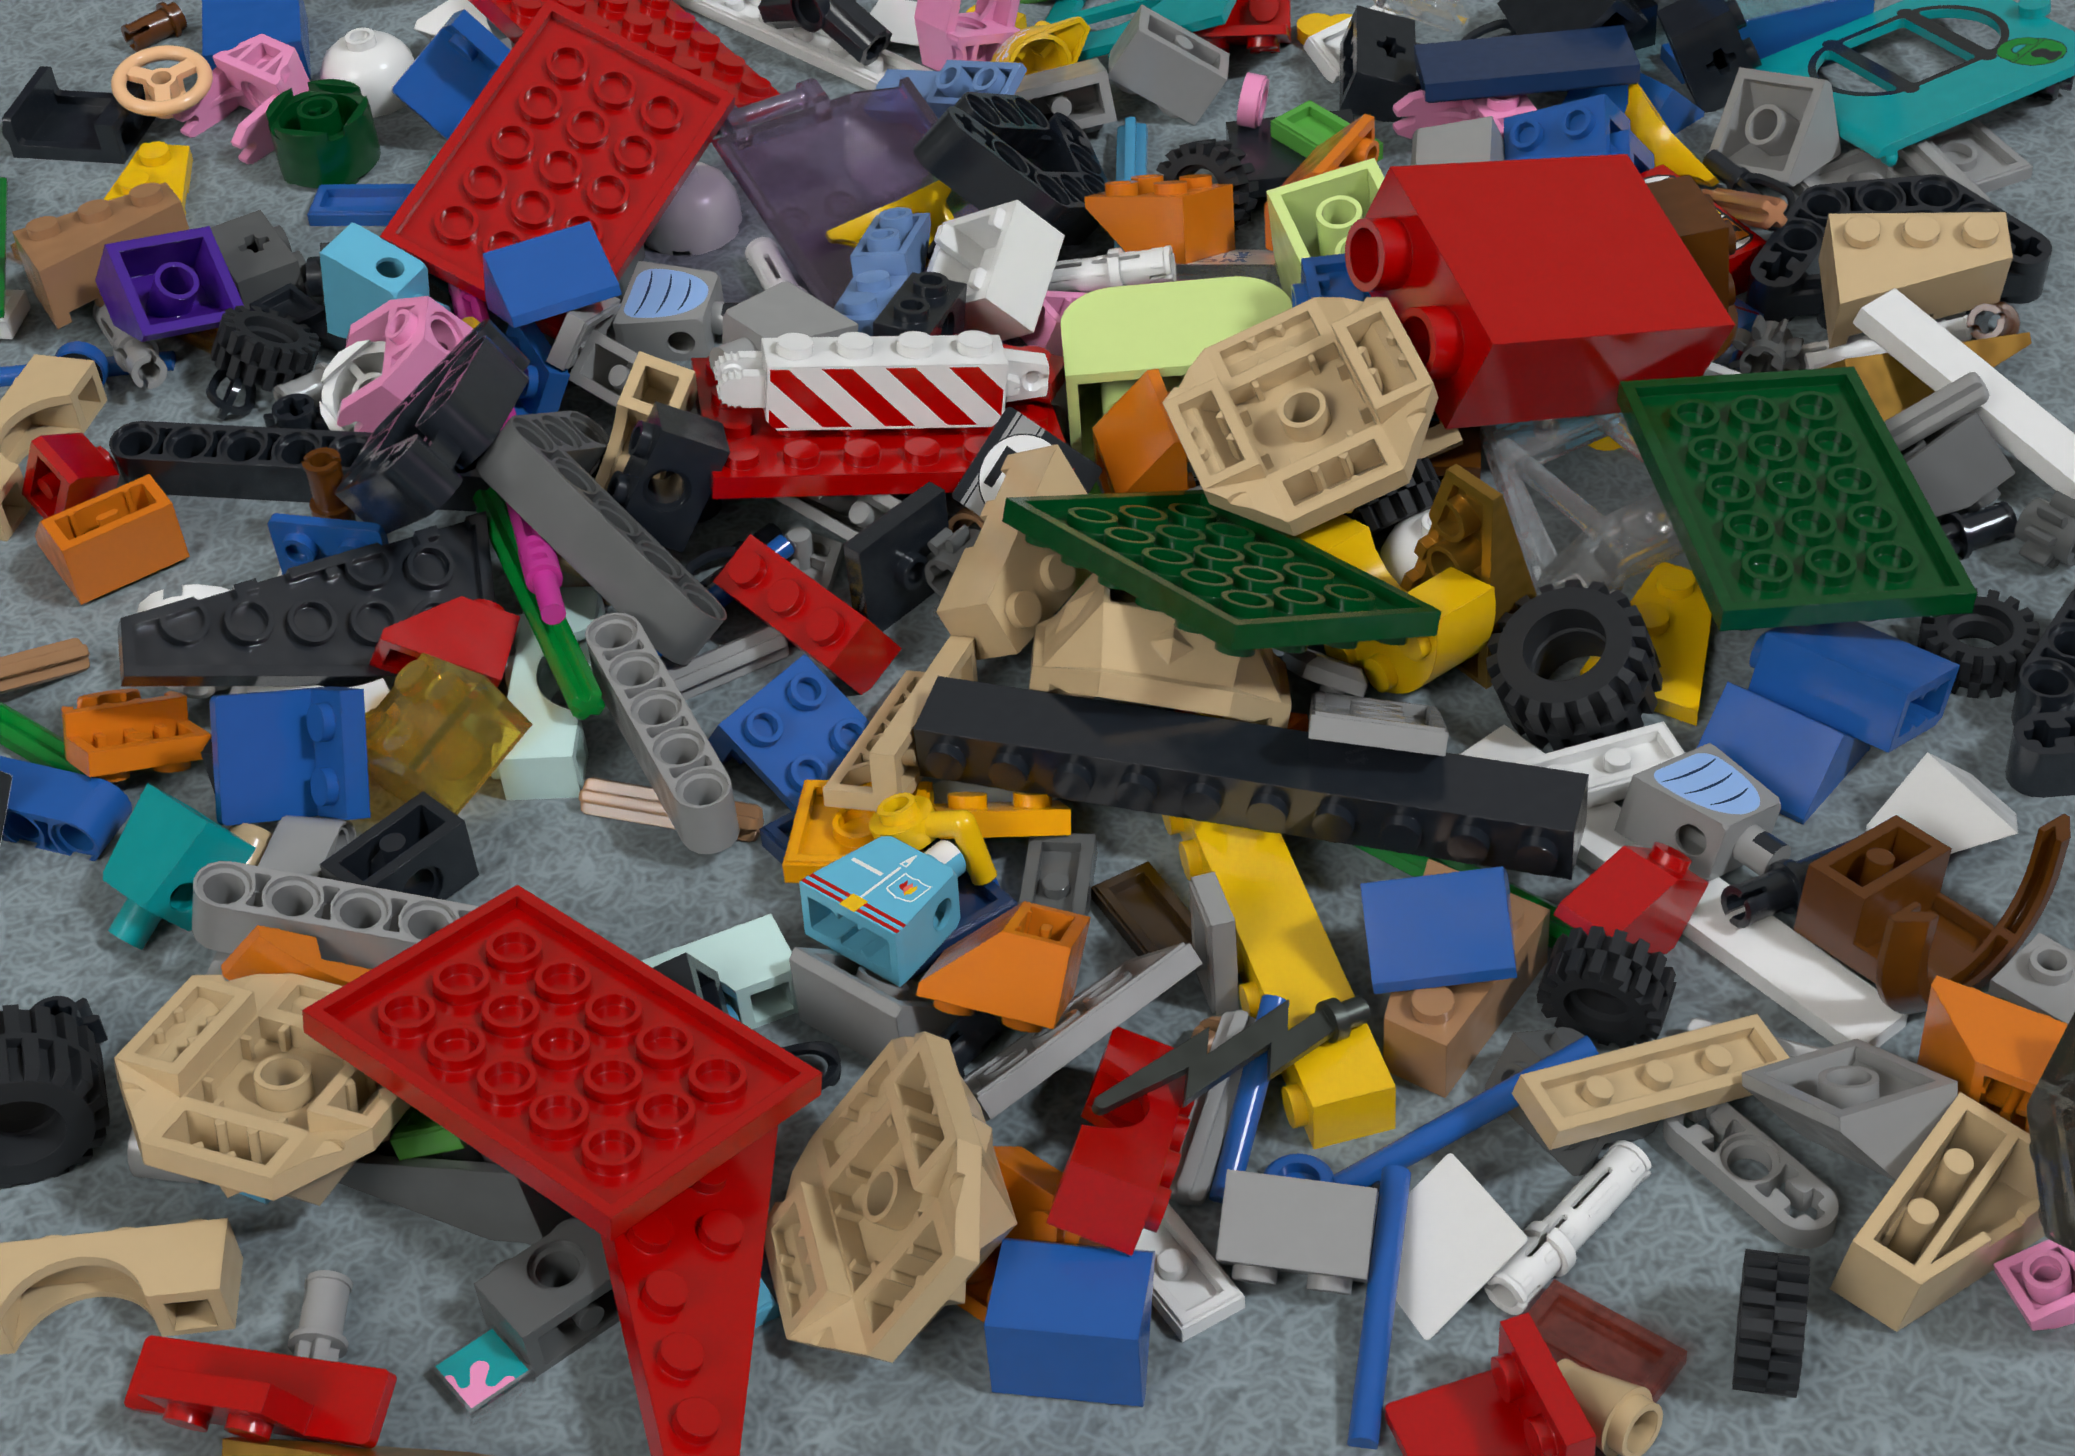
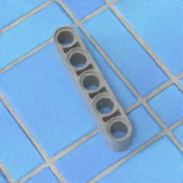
M610 613L594 619L587 626L585 637L593 675L602 691V698L683 844L689 850L698 854H714L731 847L738 839L740 829L730 777L640 622L634 616L626 613Z
M218 861L207 864L194 877L192 933L196 941L202 946L214 951L231 954L257 925L278 928L284 931L316 937L321 959L373 969L479 906L244 863Z

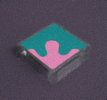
M491 1325L430 1366L435 1381L474 1426L538 1384L534 1370L494 1325Z

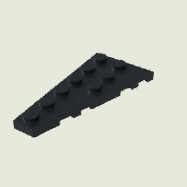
M486 511L466 516L464 522L438 529L435 525L415 531L413 537L393 543L380 545L377 542L287 569L286 574L257 582L256 578L237 583L233 585L232 590L198 600L193 596L122 617L117 628L121 687L359 686L381 678L384 679L387 686H430L370 666L369 663L383 629L460 596L471 600L486 599L496 603Z

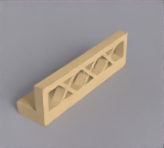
M951 635L926 672L906 670L824 786V806L877 811L878 805L884 799L898 793L906 792L912 794L924 776H920L913 729L938 676L978 682L975 637ZM872 782V787L858 786L864 783Z

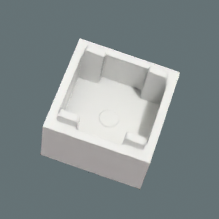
M1014 200L945 221L942 225H939L934 238L936 245L927 272L941 273L948 280L967 284L964 331L977 330L989 335H1000L1001 341L1034 333L1065 235L1019 200Z

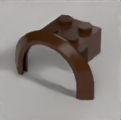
M1690 175L1646 183L1735 323L1734 328L1712 360L1713 362L1731 346L1738 330L1735 285L1729 273V255H1734L1736 252L1734 228L1729 220H1724L1715 209L1712 197L1709 194H1704Z
M2064 813L2038 829L2023 880L2012 902L1996 926L1940 892L1952 848L1898 815H1895L1808 865L1793 930L1820 947L1825 953L1837 958L1874 982L1882 1002L1900 1014H1918L1927 1011L1931 984L1936 975L1980 990L2015 955L2042 915L2058 881L2071 838L2070 816Z

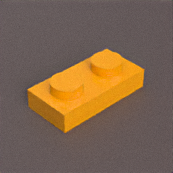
M1014 791L1012 802H987V793L952 792L948 793V803L932 804L935 811L967 810L971 812L976 819L983 838L1071 835V809L1059 800H1052V797H1049L1047 794ZM954 837L939 838V839H954Z

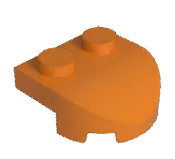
M138 689L103 691L80 696L77 699V709L62 706L61 709L66 760L88 777H97L109 782L126 780L130 778V771L153 768L154 771L163 773L185 771L191 768V761L203 760L201 752L211 738V733L188 720L187 696L175 691H168L164 693V696L141 699Z

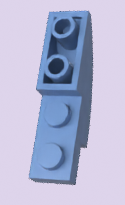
M947 60L940 71L887 69L884 76L878 82L875 93L865 111L877 122L913 125L920 134L925 135L949 106H954L966 92L1014 95L1027 68L1022 63Z
M905 207L884 210L875 216L850 255L853 278L833 309L858 323V332L873 336V322L912 272H924L931 229L930 213H912L911 209Z

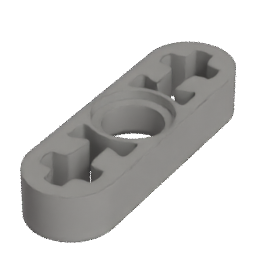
M1725 1102L1663 1120V1136L1666 1143L1778 1240L1791 1247L1812 1249L1824 1245L1832 1238L1835 1233L1839 1202L1833 1190L1729 1103ZM1687 1117L1694 1122H1699L1704 1118L1710 1121L1709 1131L1699 1124L1686 1128L1683 1126L1684 1118ZM1714 1140L1720 1144L1715 1152H1713ZM1740 1159H1752L1762 1163L1768 1169L1769 1174L1761 1179L1746 1180L1733 1174L1728 1166ZM1782 1183H1786L1784 1194L1779 1191ZM1790 1205L1799 1211H1805L1810 1207L1816 1209V1220L1806 1214L1800 1215L1797 1218L1791 1217L1789 1215Z

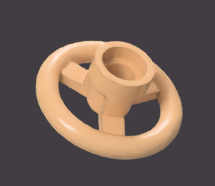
M174 45L154 46L140 50L123 60L114 71L111 89L116 101L127 110L139 115L170 119L174 118L173 114L183 112L195 106L207 95L212 85L213 73L207 60L194 50ZM157 61H180V63L170 68H158L155 70L142 68V66ZM197 73L198 77L195 85L186 92L183 79ZM127 81L143 84L146 100L136 98L130 94L126 86Z

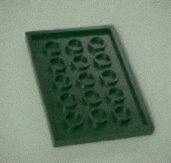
M1854 366L1620 381L1617 403L1719 631H1748L1759 628L1813 626L1816 624L1855 621L1873 622L1883 619L1924 616L1938 617L1941 615L1972 613L1977 591Z
M1203 490L1006 497L1002 522L1025 534V541L1037 547L1050 548L1061 555L1062 563L1089 570L1098 576L1097 581L1099 584L1108 588L1126 591L1136 597L1135 603L1138 606L1152 611L1163 612L1175 619V627L1209 638L1215 642V649L1229 656L1251 657L1254 656L1255 649L1273 648L1287 653H1304L1307 651L1308 645L1325 644L1338 649H1355L1358 647L1359 641L1372 640L1388 645H1405L1408 642V638L1437 635L1441 610L1296 536L1286 534L1209 504Z

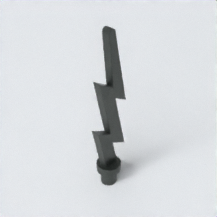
M1356 996L1342 1002L1334 997L1317 1003L1315 1013L1288 1031V999L1207 1054L1209 1026L1098 1095L1092 1105V1111L1098 1116L1104 1115L1186 1074L1183 1108L1267 1050L1268 1082L1324 1042L1335 1043L1348 1038L1352 1028L1370 1021V1008L1366 1000L1361 996Z

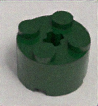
M339 79L315 80L307 82L309 91L294 96L292 88L274 98L266 110V117L280 171L284 181L287 183L308 188H319V185L357 184L360 177L368 173L379 161L381 149L367 96L364 97L362 95L360 87L355 83Z

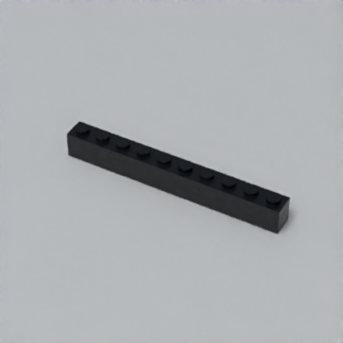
M943 676L937 677L913 729L920 776L999 788L1007 791L1047 794L1049 797L1162 814L1201 822H1212L1487 867L1503 866L1506 870L1572 880L1587 818L1589 774L1453 753H1446V756L1310 739L1308 738L1307 731Z

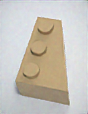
M2006 212L1829 214L1819 255L1829 349L1847 344L1848 336L1863 333L1853 324L1861 307L1894 288L1934 320L1972 310L1980 304L1998 303L2013 258Z
M1058 444L1007 455L1001 471L1006 476L995 500L986 501L980 514V518L985 522L973 547L964 549L936 611L950 635L975 637L976 660L1018 654L1035 636L1036 625L1051 618L1092 573L1087 569L1076 568L1062 563L1060 554L1050 548L1037 547L1025 541V534L1002 522L1006 497L1087 494Z
M1960 1092L1853 1239L1830 1290L1898 1332L1994 1270V1263L2023 1251L2071 1219L2075 1212V1161Z

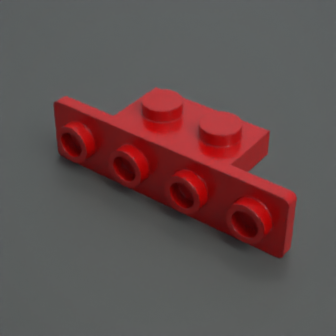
M150 1335L144 1341L124 1405L134 1411L163 1416L162 1420L167 1423L198 1432H207L210 1424L223 1425L224 1430L231 1434L261 1442H269L271 1434L274 1433L371 1449L378 1443L397 1377L392 1372L383 1368Z

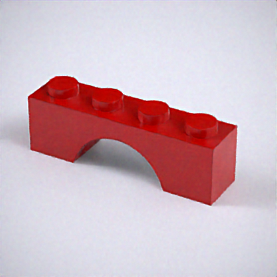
M1116 1027L1112 1030L1081 1114L1082 1118L1096 1127L1081 1125L1057 1187L1046 1221L1047 1224L1131 1256L1143 1228L1157 1233L1172 1193L1170 1186L1180 1162L1181 1153L1179 1152L1191 1119H1189V1115L1195 1102L1194 1100L1182 1108L1186 1074L1101 1116L1093 1113L1092 1105L1098 1095L1168 1053L1174 1047L1121 1027Z

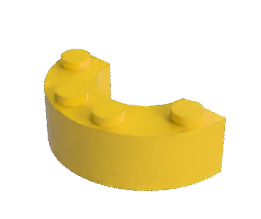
M1343 514L1296 535V537L1441 610L1436 636L1408 638V642L1405 645H1388L1372 640L1359 641L1358 647L1355 649H1338L1323 644L1327 656L1363 668L1368 681L1377 691L1395 694L1415 691L1470 659L1487 644L1494 627L1496 614L1495 589L1493 586L1450 567L1407 592L1387 571L1375 549L1370 528Z

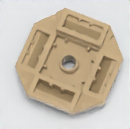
M1314 297L1205 348L1188 369L1179 388L1174 387L1162 403L1209 504L1286 534L1296 536L1344 513L1351 514L1355 508L1409 484L1438 400V395L1430 375L1387 297H1366L1364 302L1343 297Z
M1094 573L1055 616L1036 625L1032 648L1029 690L1089 699L1101 697L1219 715L1223 719L1280 728L1288 727L1292 703L1286 663L1273 653L1272 648L1255 649V654L1251 657H1234L1223 654L1215 649L1214 641L1201 634L1189 633L1178 629L1174 625L1175 619L1163 612L1152 611L1138 606L1135 603L1136 597L1126 591L1108 588L1099 584L1097 581L1098 576Z
M294 973L254 974L225 981L222 975H192L114 1057L117 1080L144 1165L219 1185L227 1198L244 1192L272 1201L286 1196L320 1206L359 1158L375 1151L380 1143L390 1139L391 1130L411 1105L304 1033L302 1010L342 986Z
M925 1031L916 1033L915 1037L892 1039L812 1135L792 1171L785 1200L783 1202H775L767 1219L764 1246L786 1339L811 1347L893 1363L916 1335L930 1324L944 1306L965 1303L966 1281L1016 1226L1017 1220L993 1147L992 1128L986 1124L980 1104L959 1074L949 1040Z

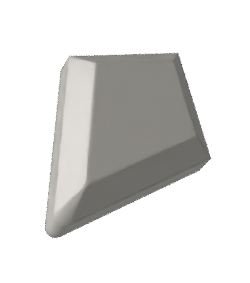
M791 527L784 537L793 546L794 554L786 560L831 592L844 554L843 542L813 534L806 527Z
M1307 649L1304 653L1284 652L1282 658L1289 671L1301 678L1321 684L1319 691L1345 694L1346 692L1363 698L1370 683L1363 668Z

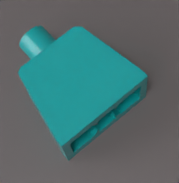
M147 783L103 871V881L127 897L108 931L141 950L144 949L162 918L186 931H192L193 880L197 872L207 864L218 861L246 864L256 847L195 808Z

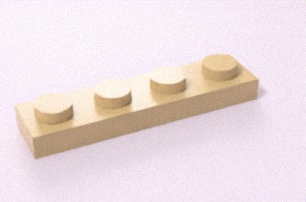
M1754 1014L1521 1074L1512 1095L1548 1149L1552 1150L1751 1096L1752 1094L1742 1086V1072L1789 1059L1790 1057L1759 1015Z

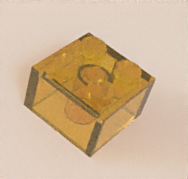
M422 653L417 660L408 663L398 673L394 683L395 686L380 704L365 713L368 775L386 792L404 802H408L424 791L458 815L533 724L486 676Z

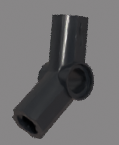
M761 0L758 6L764 23H770L776 29L801 27L807 32L813 33L822 29L864 66H868L878 59L882 51L889 45L892 33L860 6L856 0Z

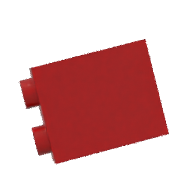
M1628 154L1390 166L1365 218L1357 220L1351 226L1346 239L1345 262L1352 283L1360 291L1369 292L1371 297H1387L1434 383L1438 395L1434 410L1445 429L1622 413L1617 403L1620 381L1703 376L1735 326L1732 318Z

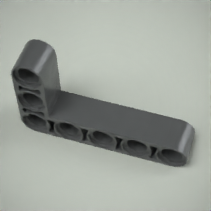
M577 411L512 416L476 462V469L479 475L618 613L634 616L640 622L652 645L659 653L674 663L688 665L726 620V611L719 601L589 475L590 471L606 452L610 439L608 434L594 420Z

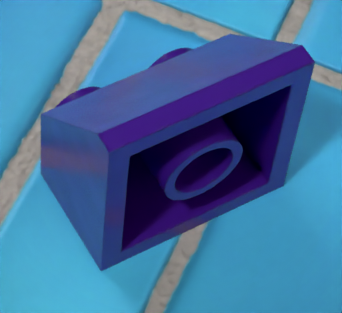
M210 226L104 245L95 282L113 325L140 342L219 328L222 315L226 309L232 308L235 310V306H244Z

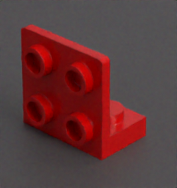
M1237 0L1225 24L1192 33L1229 54L1230 45H1247V49H1250L1251 54H1259L1260 52L1280 53V44H1291V0Z
M1529 1312L1500 1321L1498 1355L1491 1358V1370L1390 1402L1385 1407L1386 1422L1403 1456H1595L1596 1434Z

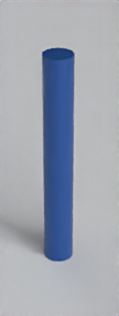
M1263 995L1256 1021L1287 1000L1276 995ZM1268 1050L1243 1067L1209 1195V1200L1223 1203L1227 1169L1246 1171L1269 1085V1081L1267 1082Z

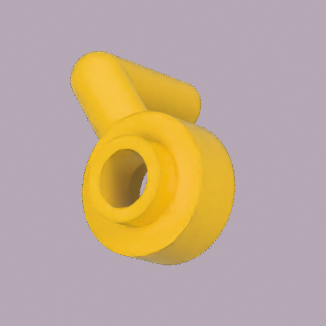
M905 792L894 794L884 799L878 805L877 811L869 821V829L874 840L881 836H893L917 850L925 848L936 838L954 837L957 847L965 859L966 869L974 885L988 884L997 876V871L976 819L967 810L935 811L928 798L914 796L911 793Z

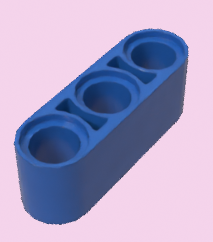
M0 756V771L12 776V785L2 834V840L17 843L19 839L38 843L35 848L69 856L73 852L83 853L92 856L89 859L90 861H96L133 811L132 804L127 795L109 781Z

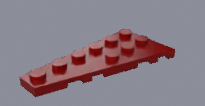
M778 1125L613 1241H609L600 1234L651 1456H740Z

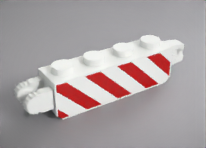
M977 330L964 331L959 335L930 336L919 331H908L899 336H869L861 332H847L839 337H809L802 333H786L778 338H761V351H738L736 354L732 353V351L729 354L724 352L723 356H718L719 359L714 361L715 366L713 367L715 380H718V385H716L718 398L722 399V404L726 403L728 407L734 406V408L737 406L742 408H763L765 420L777 431L992 427L1004 413L1006 402L1046 396L1049 378V363L1045 353L1003 348L1000 335H989Z

